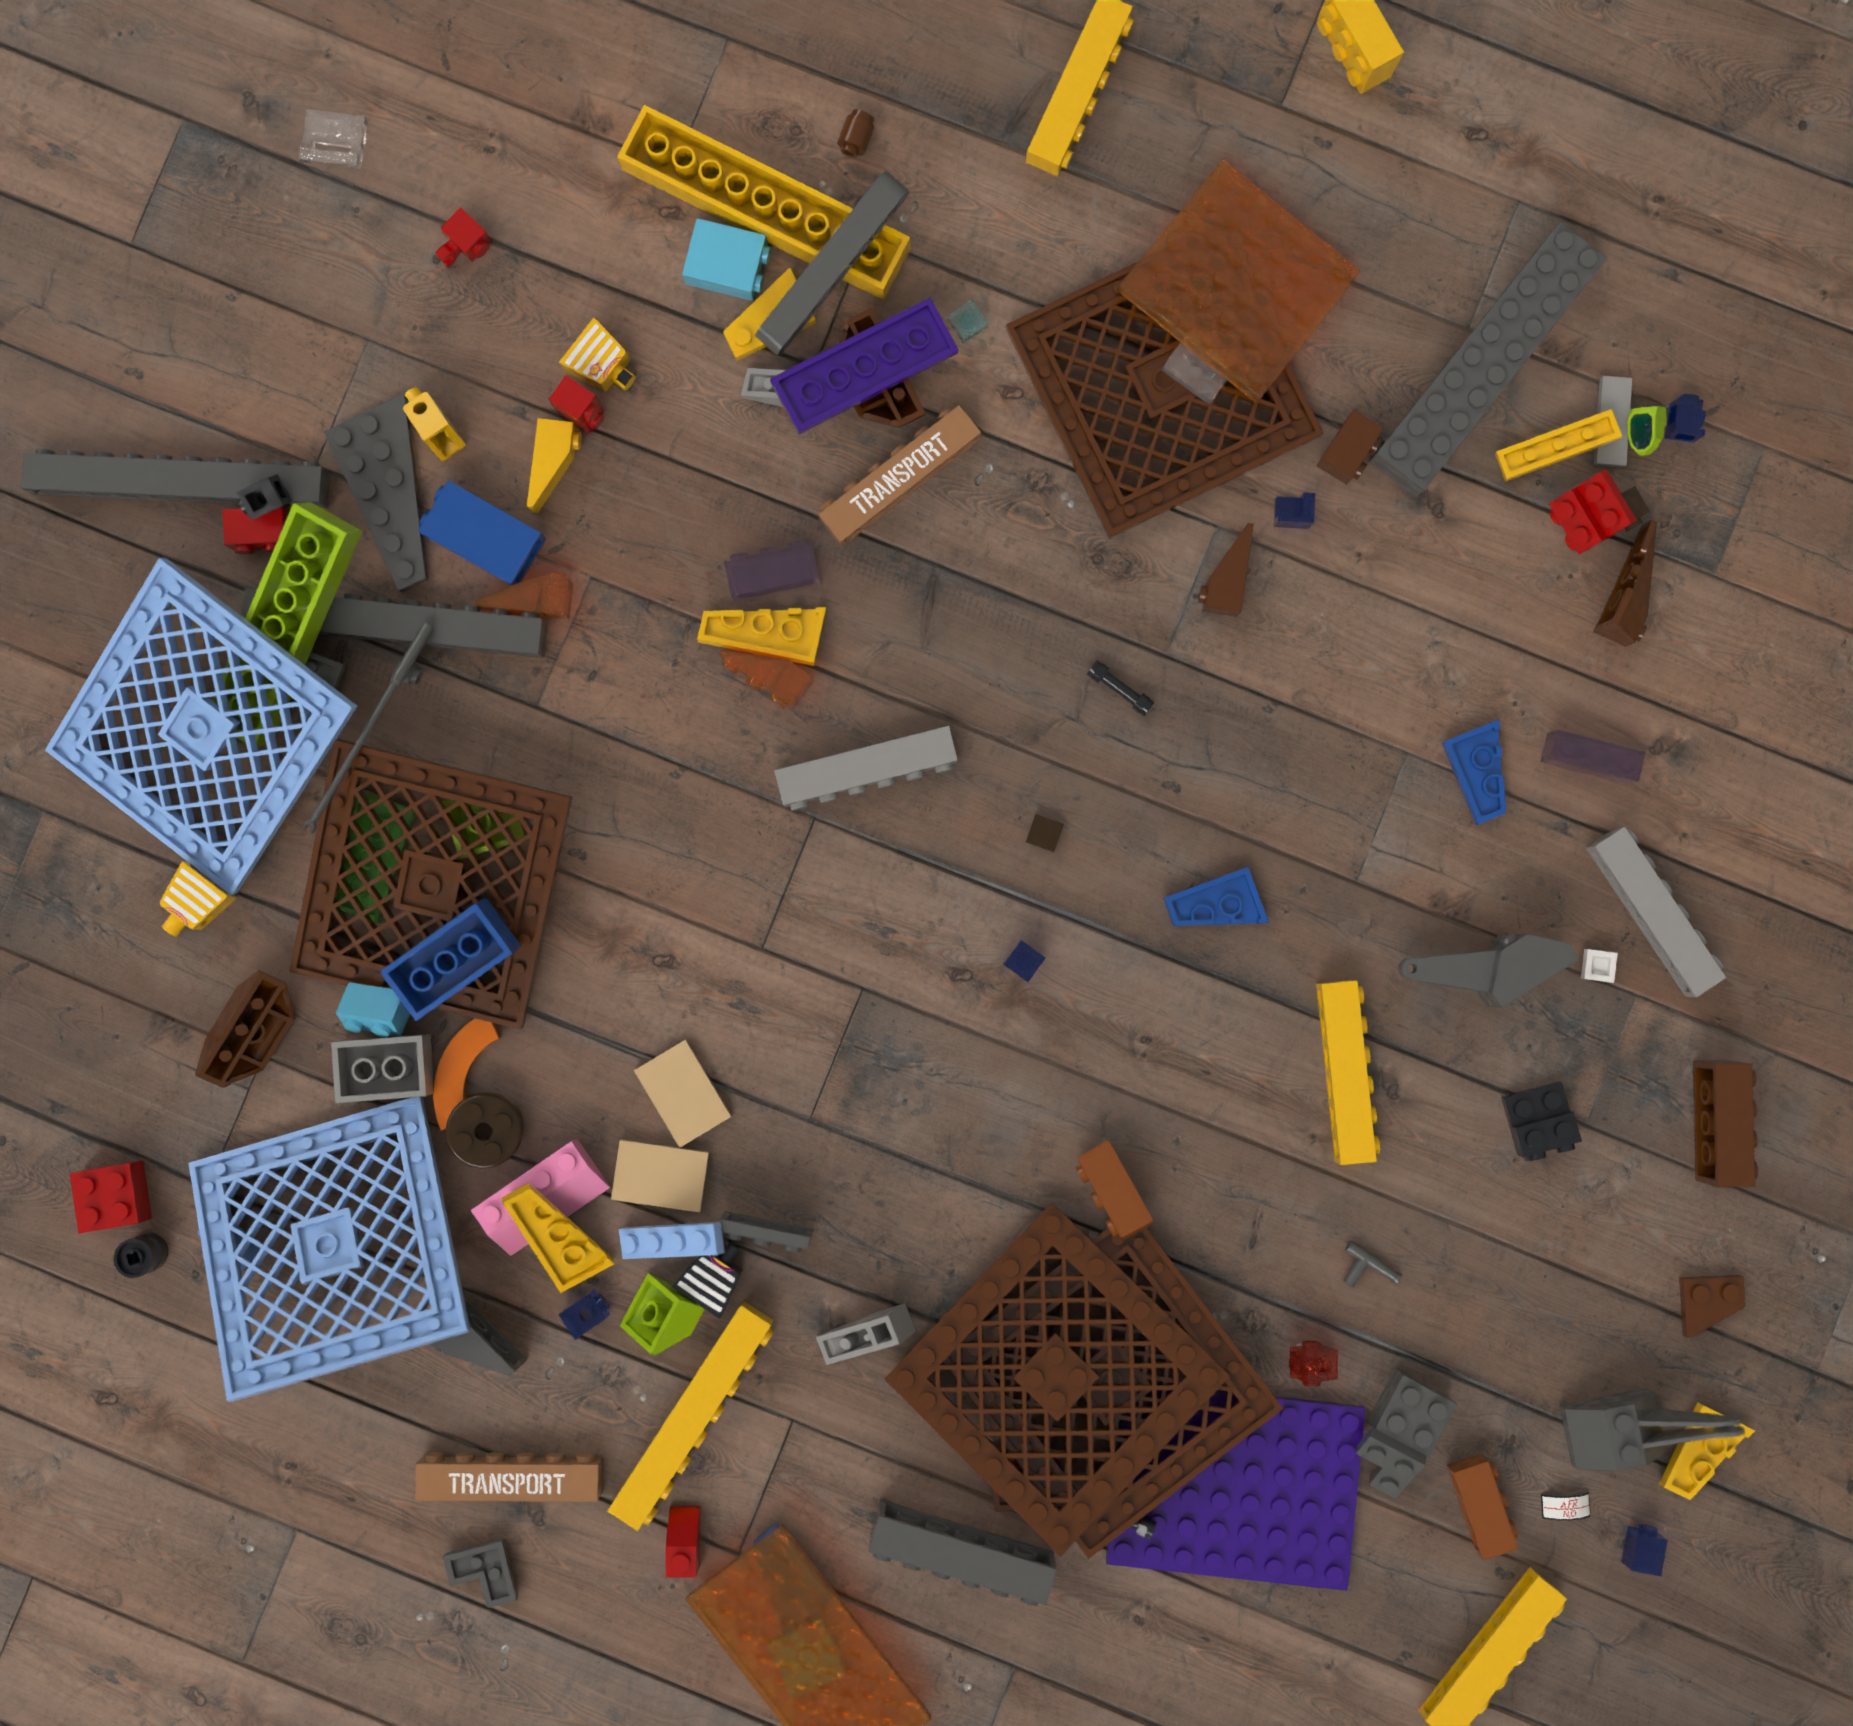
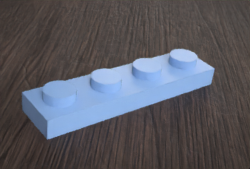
M721 1222L637 1226L619 1229L622 1259L707 1256L725 1253Z

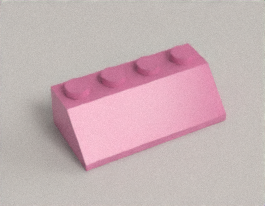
M576 1138L473 1208L471 1212L486 1234L512 1256L528 1245V1242L503 1205V1196L530 1183L568 1217L611 1187L579 1139Z

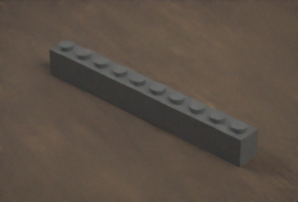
M36 449L35 453H23L21 488L34 495L239 504V497L236 492L278 474L292 502L283 506L292 507L293 503L312 502L321 508H328L330 473L320 467L319 463L309 461L302 462V466H296L283 460H273L272 464H261V461L256 459H243L242 463H232L231 459L214 457L213 462L202 461V458L195 456H184L183 460H173L171 456L154 455V459H146L142 455L125 453L124 457H114L113 454L107 452H95L94 456H84L83 452L67 450L65 455L55 454L51 450ZM261 492V499L267 502L263 492Z
M259 584L256 585L255 589L245 588L242 608L243 618L248 613ZM344 594V598L334 597L318 634L411 644L422 624L427 623L434 630L424 646L544 658L548 623L539 618L540 614L533 612H522L521 616L510 615V611L503 609H492V613L480 612L481 608L474 606H463L462 610L451 609V605L445 603H433V607L421 606L422 602L415 600H403V604L392 603V599L386 597H374V601L362 600L363 596Z

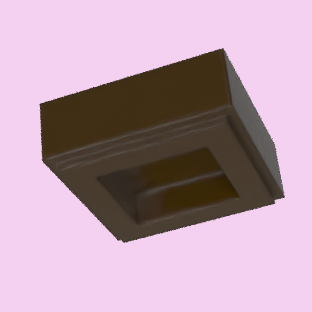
M1035 814L1025 843L1054 852L1064 824Z

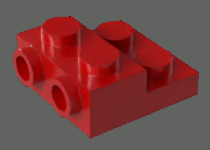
M1607 469L1600 471L1579 486L1549 503L1552 509L1550 511L1552 521L1563 527L1567 534L1565 536L1567 546L1571 550H1576L1579 555L1637 521Z

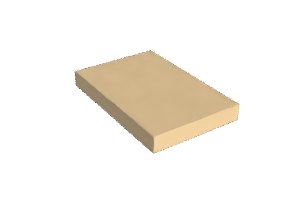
M687 1039L634 1070L679 1148L732 1117Z
M620 1139L611 1200L700 1213L710 1152Z

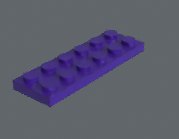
M928 298L770 378V383L797 433L800 435L958 354L959 349L931 298Z

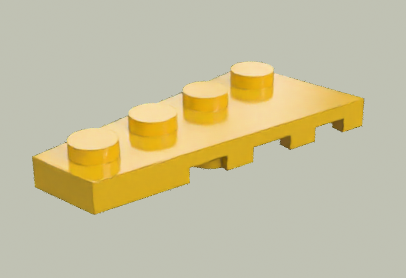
M816 607V609L801 610V608H788V610L771 611V609L745 612L743 610L703 611L697 641L698 643L814 666L827 610L826 607Z
M530 1183L502 1197V1203L560 1293L614 1265L613 1258Z

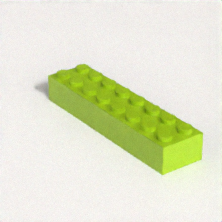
M312 502L293 503L245 619L305 665L363 531ZM239 657L240 666L248 665L246 661ZM229 659L227 660L225 668L230 667ZM251 669L241 670L245 687L254 686ZM222 673L225 689H234L232 673ZM263 675L264 684L273 683ZM275 688L265 689L268 704H278ZM246 692L249 708L259 707L256 692ZM236 693L227 694L230 711L239 710ZM287 694V699L289 703L291 696ZM213 696L211 700L218 705L217 697ZM270 710L273 727L279 726L281 722L280 710ZM260 712L250 713L253 728H263ZM233 715L240 722L235 732L244 731L241 716ZM264 733L255 734L257 747L266 745ZM245 736L236 737L246 743Z

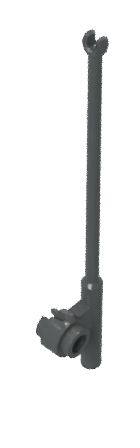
M427 623L422 624L405 655L397 662L394 673L390 678V685L312 818L304 823L303 830L312 825L310 833L316 832L319 818L396 688L401 686L403 682L409 685L411 683L416 685L420 681L424 669L415 660L434 630L431 625Z

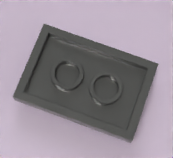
M725 1211L719 1219L722 1232H724L723 1237L741 1240L742 1236L753 1238V1243L762 1246H771L772 1242L783 1244V1249L791 1252H801L802 1248L808 1249L813 1233L812 1228Z

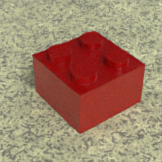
M143 1160L69 1173L78 1234L139 1224L152 1219Z

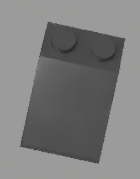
M464 1296L471 1332L433 1342L430 1345L439 1352L442 1350L446 1355L512 1376L527 1359Z

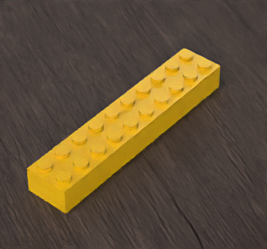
M646 105L640 111L617 156L623 171L739 229L766 235L767 243L809 264L853 210V208ZM885 225L842 280L884 301L911 250L910 237Z

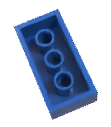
M485 897L380 971V974L415 1021H417L521 947V944Z

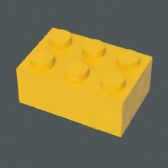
M1325 0L1317 18V25L1320 33L1324 37L1327 36L1332 44V52L1336 60L1342 62L1346 68L1350 84L1353 87H1357L1359 93L1362 94L1391 78L1404 51L1375 1Z

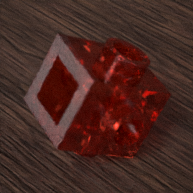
M1314 1340L1302 1341V1346H1291L1289 1359L1290 1377L1301 1380L1302 1385L1309 1387L1321 1386V1381L1338 1380V1349L1322 1345L1321 1342Z

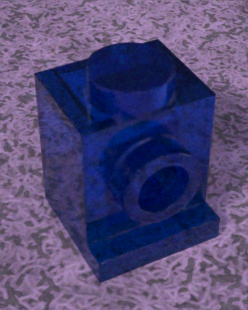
M1683 394L1669 404L1664 439L1694 443L1705 436V430L1700 429L1705 420V410H1702L1703 400L1699 399L1698 395Z
M593 1289L565 1308L559 1316L576 1340L604 1321L610 1315L608 1312L610 1306L601 1293L597 1295ZM581 1310H588L591 1315L590 1319H584Z

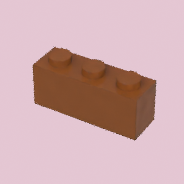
M1109 1140L1077 1157L1080 1165L1075 1168L1084 1183L1090 1181L1095 1191L1090 1195L1098 1210L1105 1208L1109 1216L1105 1223L1113 1237L1119 1234L1123 1241L1154 1224V1220Z
M1481 1454L1446 1465L1476 1553L1485 1561L1517 1550L1515 1538L1519 1537L1513 1520H1508L1505 1509H1508L1509 1505L1503 1491H1498L1495 1480L1499 1479V1475L1492 1461L1489 1462Z

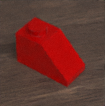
M670 1506L665 1547V1578H696L700 1568V1506Z

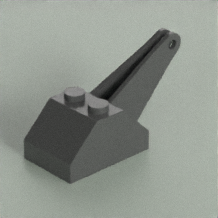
M1505 932L1491 941L1493 946L1485 951L1406 958L1400 962L1398 970L1400 975L1406 979L1477 991L1487 1007L1504 1008L1578 961L1579 957L1570 943L1530 934H1516L1515 932L1508 935ZM1409 965L1413 966V971L1411 973L1408 971Z
M1648 1388L1559 1405L1571 1465L1576 1469L1620 1471L1646 1466L1666 1452L1665 1445L1711 1438L1736 1437L1745 1433L1742 1426H1735L1742 1423V1417L1739 1415L1659 1409L1656 1405L1654 1392ZM1661 1426L1703 1427L1666 1431L1661 1430Z

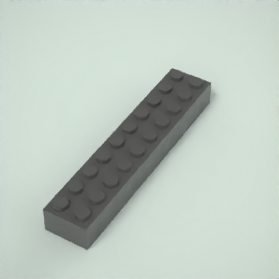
M1560 221L1369 462L1415 498L1420 495L1595 275L1607 257Z

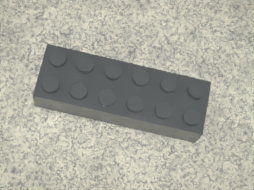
M880 1499L870 1533L868 1552L873 1553L876 1559L889 1562L891 1559L903 1562L902 1565L916 1571L920 1570V1568L932 1571L934 1576L941 1579L957 1578L962 1580L961 1582L971 1588L987 1587L991 1589L992 1593L1001 1597H1008L1009 1594L1021 1598L1022 1602L1031 1606H1038L1039 1603L1047 1605L1057 1571L1053 1551Z

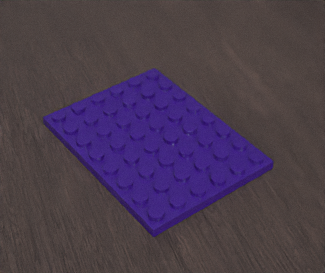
M1157 1390V1397L1161 1398L1162 1390ZM1167 1390V1391H1166V1396H1167L1172 1390ZM1217 1390L1210 1397L1209 1405L1225 1407L1227 1391ZM1150 1391V1392H1149L1148 1394H1146V1395H1147V1396H1152V1391ZM1233 1392L1231 1407L1239 1401ZM1274 1396L1283 1407V1410L1146 1514L1157 1522L1151 1539L1136 1535L1137 1530L1129 1527L1107 1544L1106 1564L1348 1591L1361 1456L1356 1454L1358 1443L1363 1439L1366 1408L1360 1405ZM1143 1401V1407H1152V1402ZM1199 1409L1186 1424L1201 1426L1203 1410ZM1208 1411L1206 1426L1223 1413ZM1142 1412L1141 1417L1146 1418L1151 1412ZM1120 1420L1119 1429H1131V1421ZM1184 1429L1182 1444L1197 1434L1198 1431ZM1178 1432L1168 1442L1169 1444L1177 1445ZM1118 1442L1117 1448H1118L1123 1442ZM1161 1449L1158 1463L1175 1450ZM1144 1468V1469L1134 1478V1481H1136L1139 1477H1141L1143 1474H1145V1473H1146L1147 1471H1149L1150 1469Z

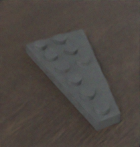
M405 394L324 431L397 589L401 593L428 580L425 548L422 542V534L418 532L421 514L418 507L419 496L414 453L411 447V427L408 416L403 410L404 405L407 404L404 399Z

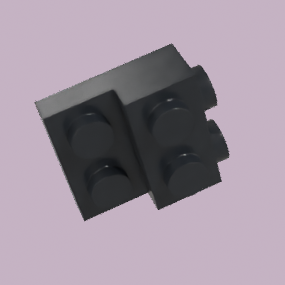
M1557 1081L1501 1097L1517 1155L1528 1157L1529 1161L1539 1160L1547 1157L1545 1151L1557 1149L1558 1153L1572 1151L1576 1149L1574 1143L1582 1141L1575 1114L1569 1109L1562 1082Z

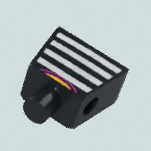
M726 1240L724 1243L725 1253L699 1256L672 1287L720 1319L726 1310L743 1269L734 1264L742 1249L732 1241Z

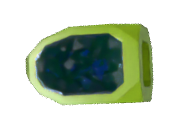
M1652 406L1630 409L1627 419V437L1631 448L1638 455H1650L1658 448L1659 443L1664 438V428L1667 425L1666 407Z

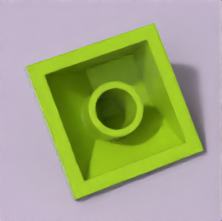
M647 1273L619 1326L651 1355H657L690 1336L705 1309L674 1289L672 1284L651 1273Z

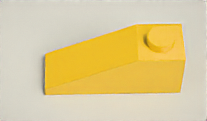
M542 418L537 420L527 507L532 513H539L575 459L576 450L581 448L582 434L578 432V428L573 422Z

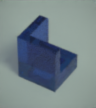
M1304 492L1300 498L1276 497L1273 527L1309 529L1314 524L1316 493Z

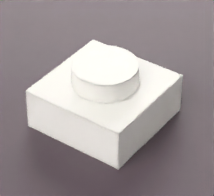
M1584 949L1581 979L1614 983L1618 953Z

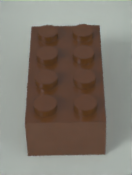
M1693 1060L1696 1181L1715 1187H1755V1179L1758 1177V1165L1754 1161V1149L1757 1147L1758 1139L1753 1124V1118L1757 1114L1756 1102L1753 1100L1756 1074L1754 1069H1752L1751 1063L1730 1060Z

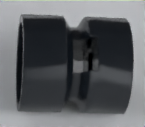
M145 1233L119 1244L113 1257L114 1265L117 1271L124 1277L138 1278L164 1265L168 1257V1246L165 1240L158 1234Z

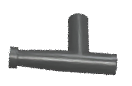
M1353 1241L1347 1244L1345 1251L1357 1258V1260L1343 1280L1354 1288L1367 1266L1389 1278L1394 1284L1400 1281L1402 1274L1392 1270Z

